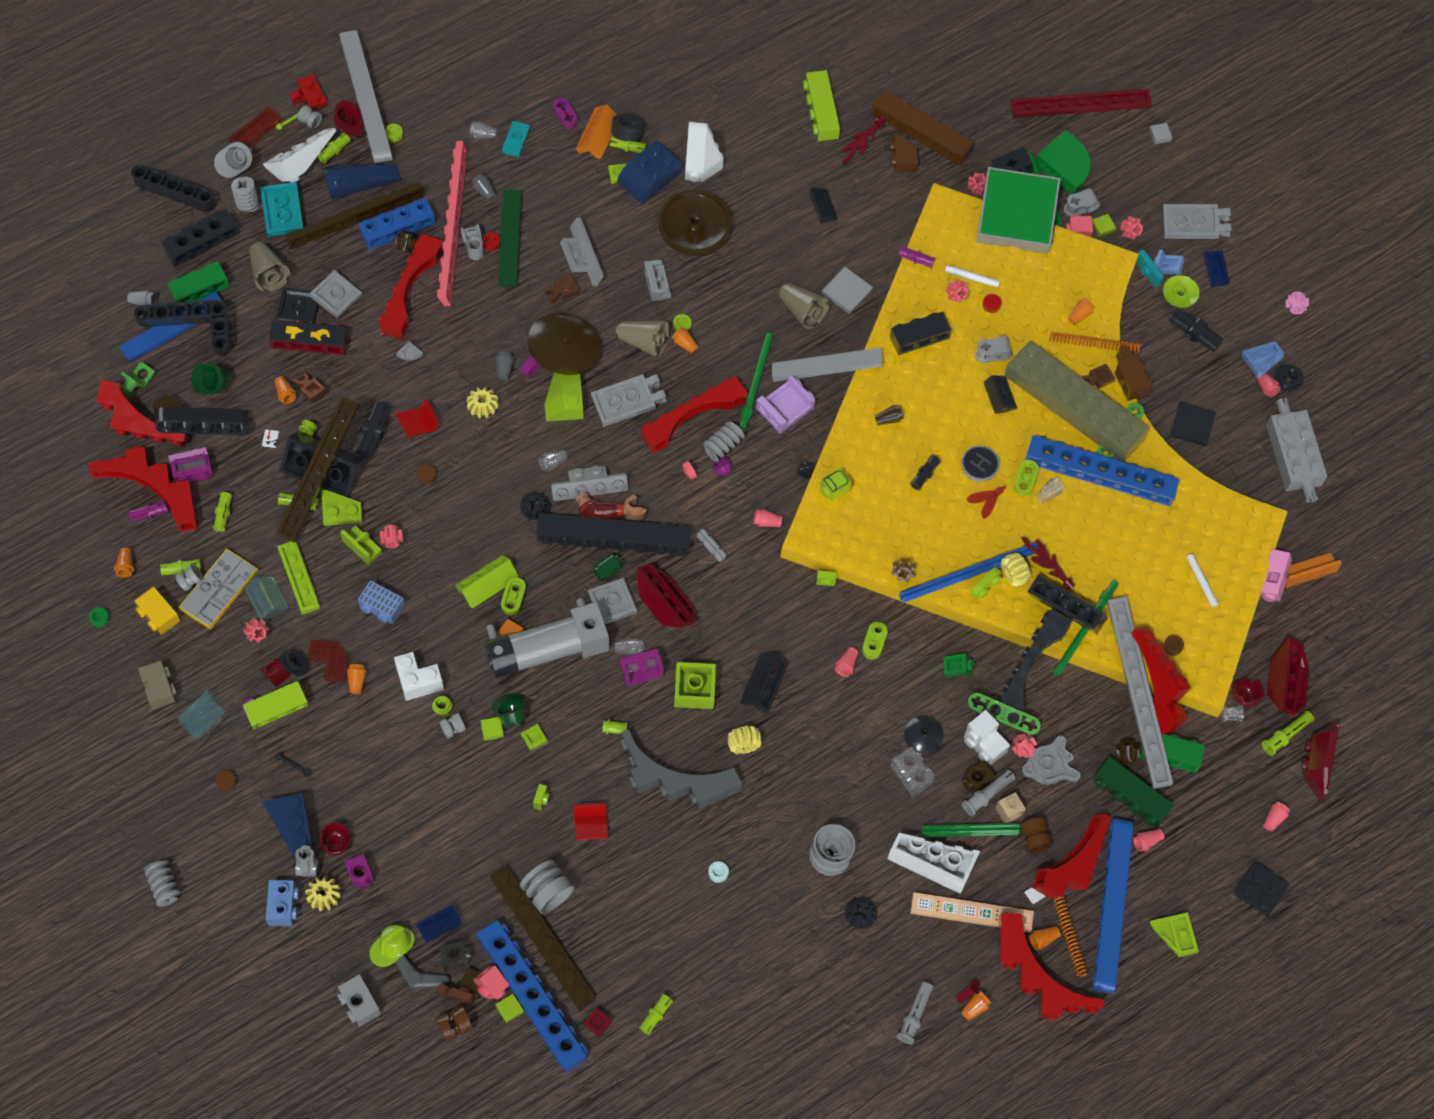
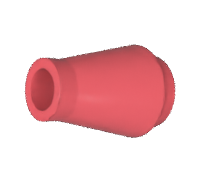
M1267 373L1260 378H1257L1255 375L1264 395L1273 397L1281 390L1280 384Z
M763 508L761 510L756 509L753 524H757L758 527H781L782 516H778Z
M849 647L835 663V671L839 675L847 677L853 673L856 658L859 654L855 648Z
M1276 802L1275 805L1272 804L1263 827L1273 832L1277 826L1289 817L1290 809L1280 802Z
M1160 828L1137 833L1133 838L1134 845L1138 851L1146 852L1164 839V833Z

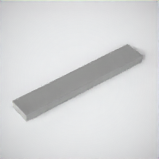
M882 348L772 363V379L776 382L788 380L790 375L798 379L883 367Z

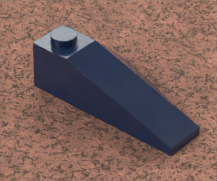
M336 164L322 168L331 199L401 181L396 164Z

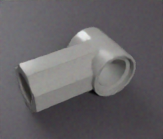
M303 845L300 849L296 850V876L316 878L319 871V859H315L314 851L310 849V846Z

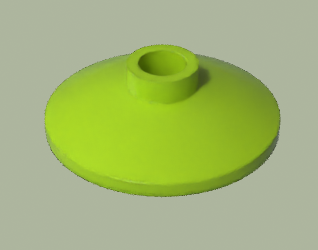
M1177 275L1165 282L1163 295L1171 305L1178 308H1187L1197 302L1199 287L1191 278Z

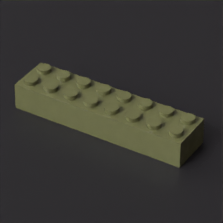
M1029 341L1006 365V378L1096 444L1103 446L1104 450L1110 454L1112 453L1119 461L1125 462L1146 439L1149 427L1033 342Z

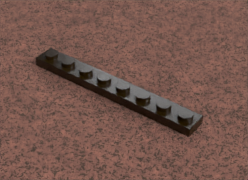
M420 182L409 184L403 189L394 190L390 194L376 197L365 204H359L352 209L341 211L332 217H326L322 221L308 224L299 230H293L285 235L287 245L292 250L366 219L423 198L422 186Z
M341 396L276 535L295 543L358 411L359 403Z
M506 865L491 874V881L576 1008L580 1010L595 1000L594 994L529 897H527L525 891L521 889L520 884Z

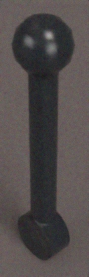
M276 753L275 758L277 760H282L303 772L305 777L311 776L310 769H304L283 757L282 753Z

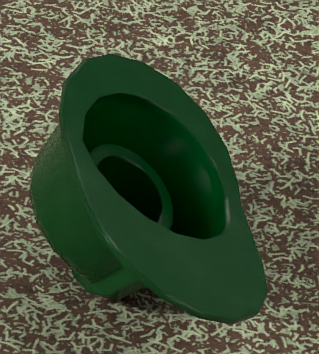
M217 364L197 365L191 374L192 386L195 391L201 394L218 393L227 387L228 380L232 379V377L228 376L225 368Z
M518 694L503 695L497 698L491 705L493 712L505 726L515 724L519 728V722L526 717V703Z

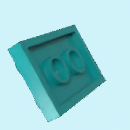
M297 182L260 187L268 237L289 234L293 230L303 228Z

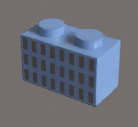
M372 581L368 583L358 598L362 611L367 614L373 613L384 623L389 622L393 624L405 606L404 598Z

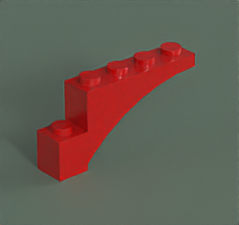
M100 381L96 402L102 405L101 408L113 410L110 428L115 430V434L126 436L127 433L134 434L133 437L145 439V436L152 437V441L163 443V440H168L170 444L181 446L182 443L188 444L189 436L185 434L158 432L155 428V423L143 415L123 391L124 386L119 383Z
M1147 626L1136 628L1131 634L1137 642L1149 669L1154 694V708L1160 732L1162 735L1174 732L1188 719L1184 709L1177 702L1192 688L1186 677L1176 667V663L1167 655L1165 648L1154 637V633Z
M1106 814L1092 816L1088 828L1076 847L1056 865L1046 869H1039L1032 888L1050 899L1063 897L1067 887L1073 891L1087 890L1091 882L1090 878L1093 869L1097 864L1096 860L1099 851L1103 845L1104 835L1108 830L1110 817Z

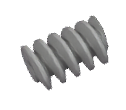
M248 176L235 179L232 182L231 188L236 207L241 211H255L258 208L259 202L253 179Z
M727 422L725 426H722L719 431L714 433V436H710L709 440L703 443V446L708 456L714 462H718L717 455L721 458L724 457L722 450L728 453L729 448L727 446L734 448L733 441L738 444L740 443L738 436L742 439L745 436L736 424Z
M168 860L157 861L144 868L148 883L151 885L150 889L154 892L153 897L156 899V905L159 907L176 902L178 898L175 896L180 893L179 889L173 890L177 883H170L175 878L174 875H167L172 871L171 868H164L169 864Z

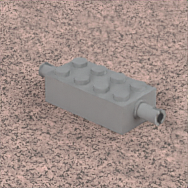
M1281 398L1276 401L1280 414L1271 415L1266 428L1285 491L1303 489L1306 502L1310 503V499L1311 502H1314L1318 499L1314 487L1322 486L1327 478V474L1307 410L1291 412L1288 399L1284 398L1283 402Z

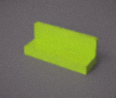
M501 555L456 584L455 587L459 593L464 595L469 606L474 608L504 589L511 578H519L510 559Z
M296 681L244 704L243 708L252 729L255 730L307 707L308 703L299 682Z

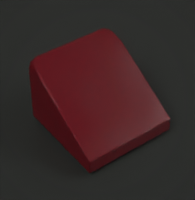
M277 658L261 669V672L275 687L291 676L289 671L283 670L284 666L280 664Z

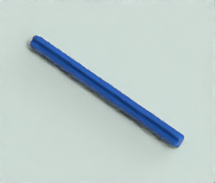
M1036 542L1030 543L1034 548L1039 549ZM1026 546L1019 547L901 591L899 593L900 600L904 603L988 572L994 567H1001L1002 559L1009 554L1019 553L1021 557L1025 558L1034 553Z

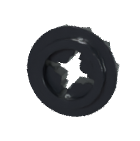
M1286 364L1277 368L1273 379L1280 384L1281 390L1285 389L1290 392L1293 390L1297 391L1302 386L1304 376L1299 368ZM1287 374L1292 379L1290 383L1287 382V379H1284Z
M533 491L530 494L526 493L525 497L521 499L520 510L526 518L538 520L539 513H549L550 501L548 496L546 497L542 492L537 493ZM538 500V505L540 507L536 506L535 509L533 508L532 510L531 503H535Z
M286 649L279 656L280 664L284 666L283 670L289 671V675L303 676L309 669L307 659L296 650Z
M861 896L853 898L847 904L845 917L851 926L858 929H866L876 921L878 912L876 905L870 899ZM858 907L862 910L867 909L865 918L862 915H856Z

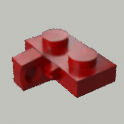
M314 74L297 80L299 88L290 93L293 105L301 102L307 103L312 110L328 105Z

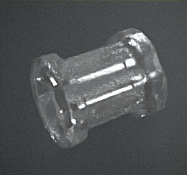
M1224 705L1220 713L1221 721L1238 720V722H1243V705L1238 707H1227Z

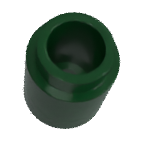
M609 554L595 564L593 572L600 581L607 580L621 570L622 562L617 555Z

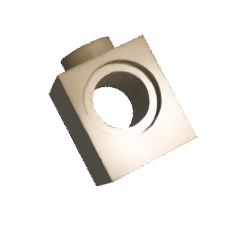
M1016 792L998 801L995 808L1004 823H1011L1023 817L1026 810Z

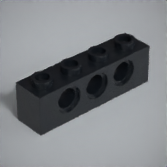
M225 209L216 212L207 219L199 221L190 228L183 229L174 236H169L162 241V245L174 267H177L239 235L236 222L228 210Z
M1037 575L1027 591L1034 599L1098 635L1108 619L1100 610Z

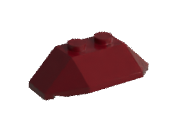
M652 563L637 568L639 597L662 626L684 628L697 622L695 607L670 576L656 569Z
M1290 637L1287 638L1271 659L1267 696L1279 710L1291 716H1296L1306 706L1310 670L1304 653V644Z
M1335 722L1314 734L1310 741L1307 740L1304 751L1307 752V757L1303 759L1301 770H1304L1303 778L1320 801H1323L1328 795L1340 728L1339 722Z

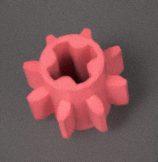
M975 172L973 177H968L967 189H970L972 194L982 195L985 184L984 173L977 174Z
M1128 216V219L1123 220L1120 228L1124 232L1122 236L1134 240L1135 236L1141 235L1143 226L1140 223L1141 219Z
M955 279V282L948 283L949 285L945 292L949 294V300L960 303V300L967 299L966 297L970 290L966 288V282Z
M396 525L385 526L384 531H380L381 544L385 543L387 548L398 547L399 542H403L402 529L398 530Z
M253 617L251 621L245 622L246 629L243 632L247 635V639L250 642L255 639L259 643L263 638H267L266 631L269 628L265 625L266 622L263 619L257 621Z
M1021 733L1014 738L1013 743L1015 745L1011 748L1020 758L1022 756L1028 758L1035 753L1036 749L1034 746L1037 745L1034 737Z

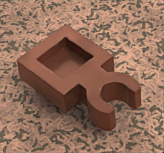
M571 275L555 282V288L548 287L545 289V295L553 294V296L549 297L550 303L557 301L560 296L565 300L579 293V287Z
M1107 364L1090 370V376L1085 375L1081 377L1092 386L1096 385L1098 389L1115 381V377Z
M302 373L303 381L294 379L301 394L311 403L327 393L326 388L315 378L309 381L306 373Z
M439 984L436 991L438 992L437 995L450 998L452 1001L470 1007L473 1002V995L470 993V990L463 987L456 989Z

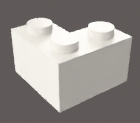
M413 652L394 657L406 701L444 690L437 664L418 669Z
M985 710L968 724L964 741L968 747L975 749L982 761L987 762L991 766L1008 752L1010 745L997 732L999 723Z

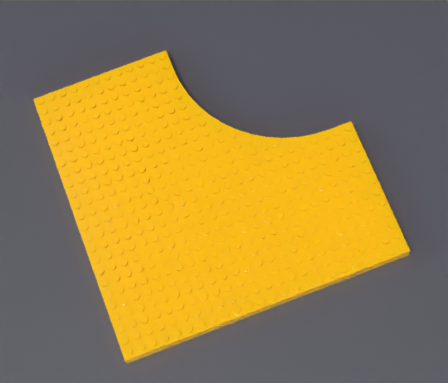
M934 183L907 246L909 249L917 252L920 250V253L935 257L932 268L930 269L918 263L913 264V261L902 258L864 349L882 348L883 367L855 371L782 546L781 558L817 571L837 572V578L901 601L899 597L901 591L1025 546L1021 539L1023 536L1029 544L1038 539L1044 545L1051 560L1052 555L1055 554L1059 568L1066 578L1071 577L1073 579L1072 582L1075 586L1071 590L1062 586L1064 583L1062 580L1049 575L1050 572H1054V569L1043 568L1035 564L1031 558L1039 557L1033 554L1024 558L1030 568L1031 577L1023 585L1017 587L1011 585L1004 576L1002 567H998L1002 572L1000 575L1002 579L996 586L992 585L988 588L989 592L982 599L980 597L975 599L970 592L990 571L904 603L1018 645L1031 647L1034 642L1031 640L1036 629L1040 631L1043 626L1041 620L1046 612L1050 613L1052 609L1031 597L1027 592L1037 575L1094 608L1099 602L1101 593L1106 591L1112 580H1114L1119 585L1112 594V599L1127 597L1135 629L1147 626L1162 646L1169 636H1178L1183 640L1184 649L1177 656H1168L1176 663V667L1186 677L1192 689L1177 703L1218 718L1223 710L1270 567L1268 559L1271 549H1276L1288 511L1230 490L1205 476L1187 463L1165 442L1145 414H1143L1140 421L1149 427L1147 437L1124 463H1133L1138 467L1153 469L1158 473L1170 474L1180 479L1171 507L1042 468L1038 470L1032 492L1028 496L1016 494L1014 483L1020 464L1026 458L1032 435L1042 436L1053 442H1062L1070 447H1079L1090 453H1097L1099 445L1008 378L1006 379L1017 409L995 414L984 386V381L991 375L1005 376L1006 365L1031 341L1080 377L1090 376V370L1107 364L1115 377V381L1099 389L1096 385L1093 387L1125 410L1130 404L1138 403L1137 399L1127 401L1115 375L1118 365L1116 355L1119 351V344L1115 351V344L1113 350H1111L1112 342L1108 350V342L1106 349H1104V343L1101 349V341L1098 348L1097 341L1093 348V341L1091 347H1089V342L1086 347V339L1084 346H1082V339L1080 345H1078V340L1077 344H1074L1075 337L1072 345L1071 338L1069 344H1067V338L1065 344L1063 343L1064 336L1062 343H1060V336L1058 342H1056V337L1055 341H1052L1053 334L1050 342L1049 338L1053 331L1054 334L1055 332L1058 334L1060 332L1061 334L1065 333V336L1068 333L1069 335L1075 334L1076 337L1077 335H1080V337L1083 335L1084 337L1087 336V338L1090 336L1091 339L1092 337H1098V339H1112L1113 342L1114 340L1118 342L1120 340L1122 303L1139 254L1057 225L1053 226L1051 247L1048 254L1022 250L1012 246L976 243L983 200ZM946 266H953L999 280L998 288L945 272ZM955 279L966 282V288L970 290L966 297L967 299L960 300V303L949 300V294L945 292L949 285L948 283L955 282ZM995 294L1000 297L1001 307L999 311L989 313L983 309L982 303L986 295ZM1086 298L1095 308L1091 315L1075 326L1069 322L1068 317L1078 301ZM943 311L951 328L949 339L908 353L897 354L890 339L891 328L897 324L909 323L915 318L921 319L931 313ZM999 336H1006L1008 338L1012 351V356L1009 359L980 363L975 359L974 354L980 340L997 338ZM892 405L900 406L904 418L900 420V423L877 425L874 415L879 414ZM1137 410L1132 411L1133 416L1138 413ZM986 446L997 454L999 469L995 477L990 481L975 482L968 479L963 473L961 460L969 448ZM1105 451L1102 453V455L1105 456L1109 452ZM930 455H936L941 463L932 473L933 476L923 484L919 491L913 489L910 482L917 475L920 466L927 462ZM1080 462V464L1087 466L1086 463ZM841 468L851 481L850 491L831 502L828 497H824L821 493V480ZM1098 468L1101 471H1106L1104 468ZM1117 473L1118 476L1124 477L1123 474ZM1154 484L1155 487L1161 488L1158 484ZM1190 554L1194 555L1219 603L1215 607H1211L1186 558ZM900 557L902 559L910 558V563L916 566V569L913 570L915 577L910 576L908 582L905 580L897 581V575H892V569H894L893 562H898ZM1106 604L1101 612L1108 619L1098 635L1089 630L1068 663L1127 684ZM1072 621L1064 639L1052 644L1041 653L1060 660L1082 626ZM1141 652L1150 692L1153 694L1149 669Z

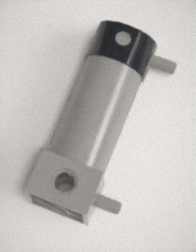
M579 598L576 600L578 607L571 609V617L510 635L505 634L497 637L494 625H488L486 629L490 640L485 641L486 655L495 678L510 675L526 668L580 652L584 659L609 651V636L597 602L585 605L584 600Z

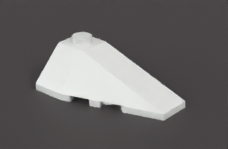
M689 122L685 180L703 182L723 169L724 156L719 152V146L714 142L713 134L708 124Z
M335 128L324 129L307 138V143L303 142L291 147L292 151L284 154L281 152L263 163V165L280 181L295 182L300 179V175L306 172L336 130Z

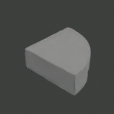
M410 341L396 353L397 357L403 360H415L423 356V352Z

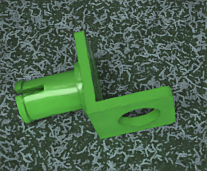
M140 362L131 376L122 372L121 375L126 377V381L122 386H124L123 391L127 397L130 396L135 387L139 386L144 389L155 374V370ZM142 369H146L148 372L145 379H140L138 376L139 371Z

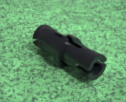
M930 455L927 462L920 466L917 475L910 482L913 489L919 491L923 484L933 476L932 473L941 463L936 455Z

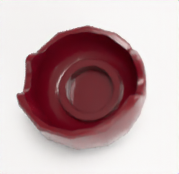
M1248 678L1237 681L1232 687L1233 698L1244 707L1255 706L1263 698L1264 688L1259 681L1251 682Z
M339 822L326 825L320 834V845L324 852L335 856L341 855L348 850L351 840L348 828Z

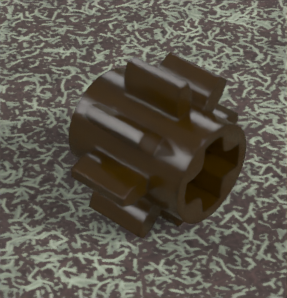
M401 230L400 234L394 236L393 243L397 244L396 249L410 252V249L414 248L415 241L417 240L414 239V234Z
M1133 740L1120 741V746H1115L1116 758H1121L1122 763H1134L1136 757H1140L1139 745H1135Z

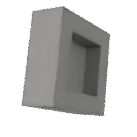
M1167 123L1150 126L1149 132L1154 144L1172 140Z

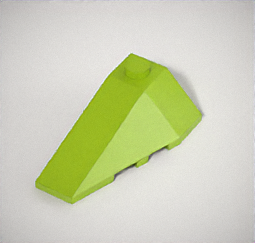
M553 373L545 401L546 422L583 419L580 374L563 375Z

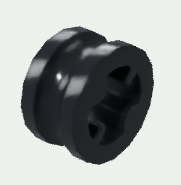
M801 462L800 468L797 469V474L802 478L811 479L815 467L807 462Z

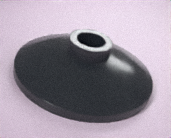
M925 715L912 718L907 723L904 731L905 741L908 746L919 753L935 751L941 745L944 736L940 723L936 719ZM926 729L928 734H923L921 730Z

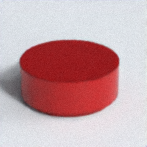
M489 232L483 236V247L487 251H495L500 247V237L498 234Z
M995 294L986 295L982 303L983 309L989 313L999 311L1001 307L1000 297Z

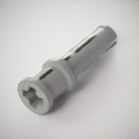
M1006 770L982 791L974 792L973 797L961 803L964 811L973 817L978 809L988 805L989 799L1015 780L1014 774L1009 775L1011 771Z
M921 982L910 1013L903 1019L904 1025L896 1037L906 1044L912 1045L915 1041L913 1038L917 1029H920L921 1026L920 1018L933 990L931 984Z

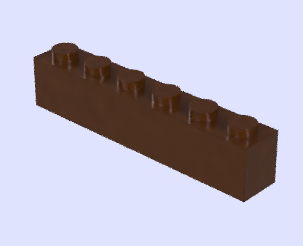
M884 90L873 103L872 115L877 118L883 116L885 123L959 166L964 163L972 152L974 142L970 138L959 134L953 128L942 124L938 119L930 117L924 111L918 110L911 106L910 103L899 99L893 93Z

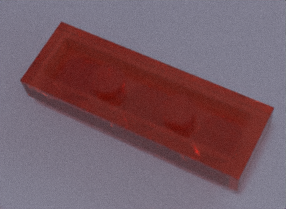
M268 106L228 138L229 142H241L250 147L281 121V117Z

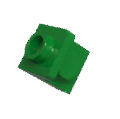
M959 654L943 657L945 677L966 675L968 678L973 677L972 671H974L975 665L968 655Z

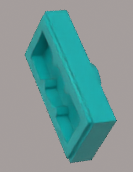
M513 121L502 148V153L520 157L530 125Z
M1143 249L1138 252L1139 255L1136 263L1140 267L1143 276L1148 278L1154 288H1157L1161 285L1164 276Z

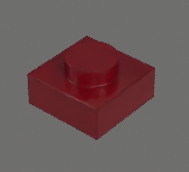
M596 1008L583 1025L600 1038L613 1021Z

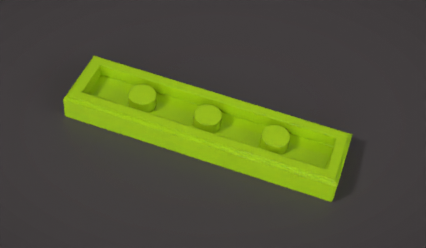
M296 541L295 543L288 542L277 546L301 614L320 609Z

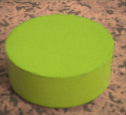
M390 124L386 127L387 140L398 142L402 139L403 129L400 125Z
M679 314L674 318L673 328L675 331L681 327L688 331L691 329V319L688 315Z

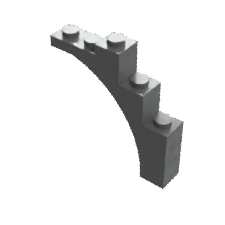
M629 729L621 732V740L619 741L623 751L627 750L630 756L628 757V762L631 768H633L630 770V777L628 779L633 789L636 788L638 793L659 785L658 788L663 797L666 796L668 801L689 793L688 796L693 805L696 804L699 810L742 791V783L735 768L709 775H689L672 771L647 757L636 746Z

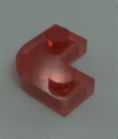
M311 640L308 660L327 662L324 676L325 681L345 683L348 665L345 651L335 642Z

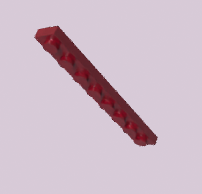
M1149 89L1010 100L1012 118L1151 108L1152 105Z

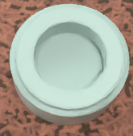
M717 861L710 865L708 874L712 881L721 883L727 879L729 869L725 863Z

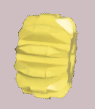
M486 386L483 390L477 387V392L471 391L470 396L467 397V409L471 410L472 416L477 414L480 419L482 415H485L486 418L489 417V413L494 415L495 409H498V397L494 395V391H487Z
M1019 553L1009 554L1002 559V571L1011 585L1017 587L1030 580V568L1025 562L1024 557H1021Z
M745 726L733 729L732 732L728 733V745L731 752L744 754L756 751L757 748L761 747V735L758 728Z
M324 876L322 881L316 877V883L309 882L311 889L305 891L309 895L306 900L308 903H311L313 909L318 906L319 911L322 912L324 906H326L330 910L331 903L333 905L338 904L336 899L341 897L340 893L337 892L340 887L339 885H334V879L328 881L327 876ZM324 891L326 895L322 896L320 892Z

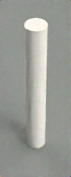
M949 265L945 269L947 273L998 288L1000 282L999 280Z
M1193 554L1188 555L1186 558L1211 607L1217 606L1219 603Z

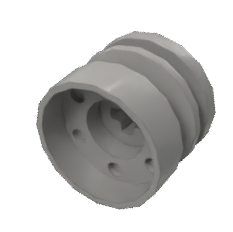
M829 824L823 826L817 831L809 851V859L812 866L819 873L826 876H835L843 873L848 868L855 851V840L852 833L841 825Z
M554 860L545 861L535 867L520 883V887L523 891H526L527 897H534L532 902L541 914L550 912L558 907L575 889L566 876L560 877L562 871L557 867Z

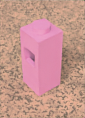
M1271 549L1268 559L1270 567L1260 594L1268 602L1281 601L1292 563V557L1289 552Z

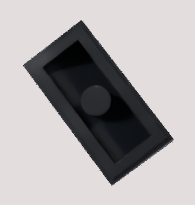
M810 188L809 195L820 224L838 220L827 189Z
M991 375L984 381V386L995 414L1017 409L1006 376Z

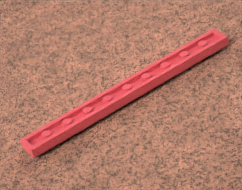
M456 141V147L453 149L454 164L451 165L452 179L449 181L451 192L448 195L449 210H446L447 225L444 227L446 237L442 244L444 256L441 257L442 273H439L440 289L437 290V297L441 300L443 306H451L468 154L463 141Z

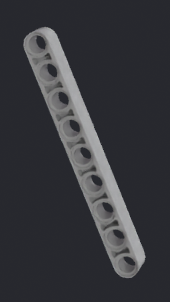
M357 29L339 33L374 163L392 160V155Z

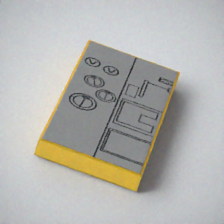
M226 549L205 574L203 580L196 585L182 602L179 610L211 630L256 575L258 568Z

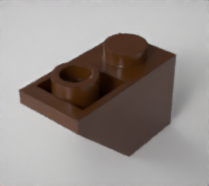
M894 133L893 140H890V151H893L891 166H895V173H916L918 166L917 148L900 134Z

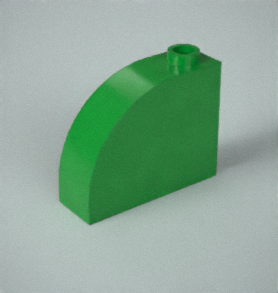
M1067 130L1062 132L1036 157L1038 168L1050 177L1060 178V186L1070 195L1080 192L1085 186L1091 166L1090 157L1084 145Z

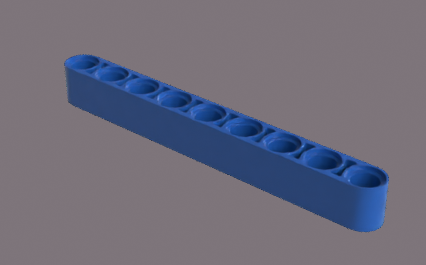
M1116 818L1112 819L1093 978V990L1112 994L1115 992L1133 834V821Z

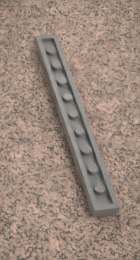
M1127 597L1108 600L1107 606L1152 789L1172 786L1173 780L1140 648L1131 634L1135 628Z

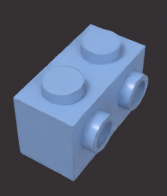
M269 880L266 922L268 925L293 926V919H297V907H294L295 900L299 898V887H296L294 881Z

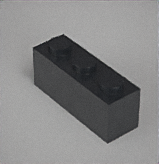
M943 311L939 313L934 312L927 317L915 318L909 323L895 325L891 328L890 339L897 354L901 355L949 339L951 328Z

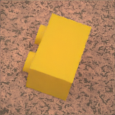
M154 587L135 600L137 605L135 610L141 618L146 617L148 619L147 624L153 632L157 630L162 635L180 622L177 613Z

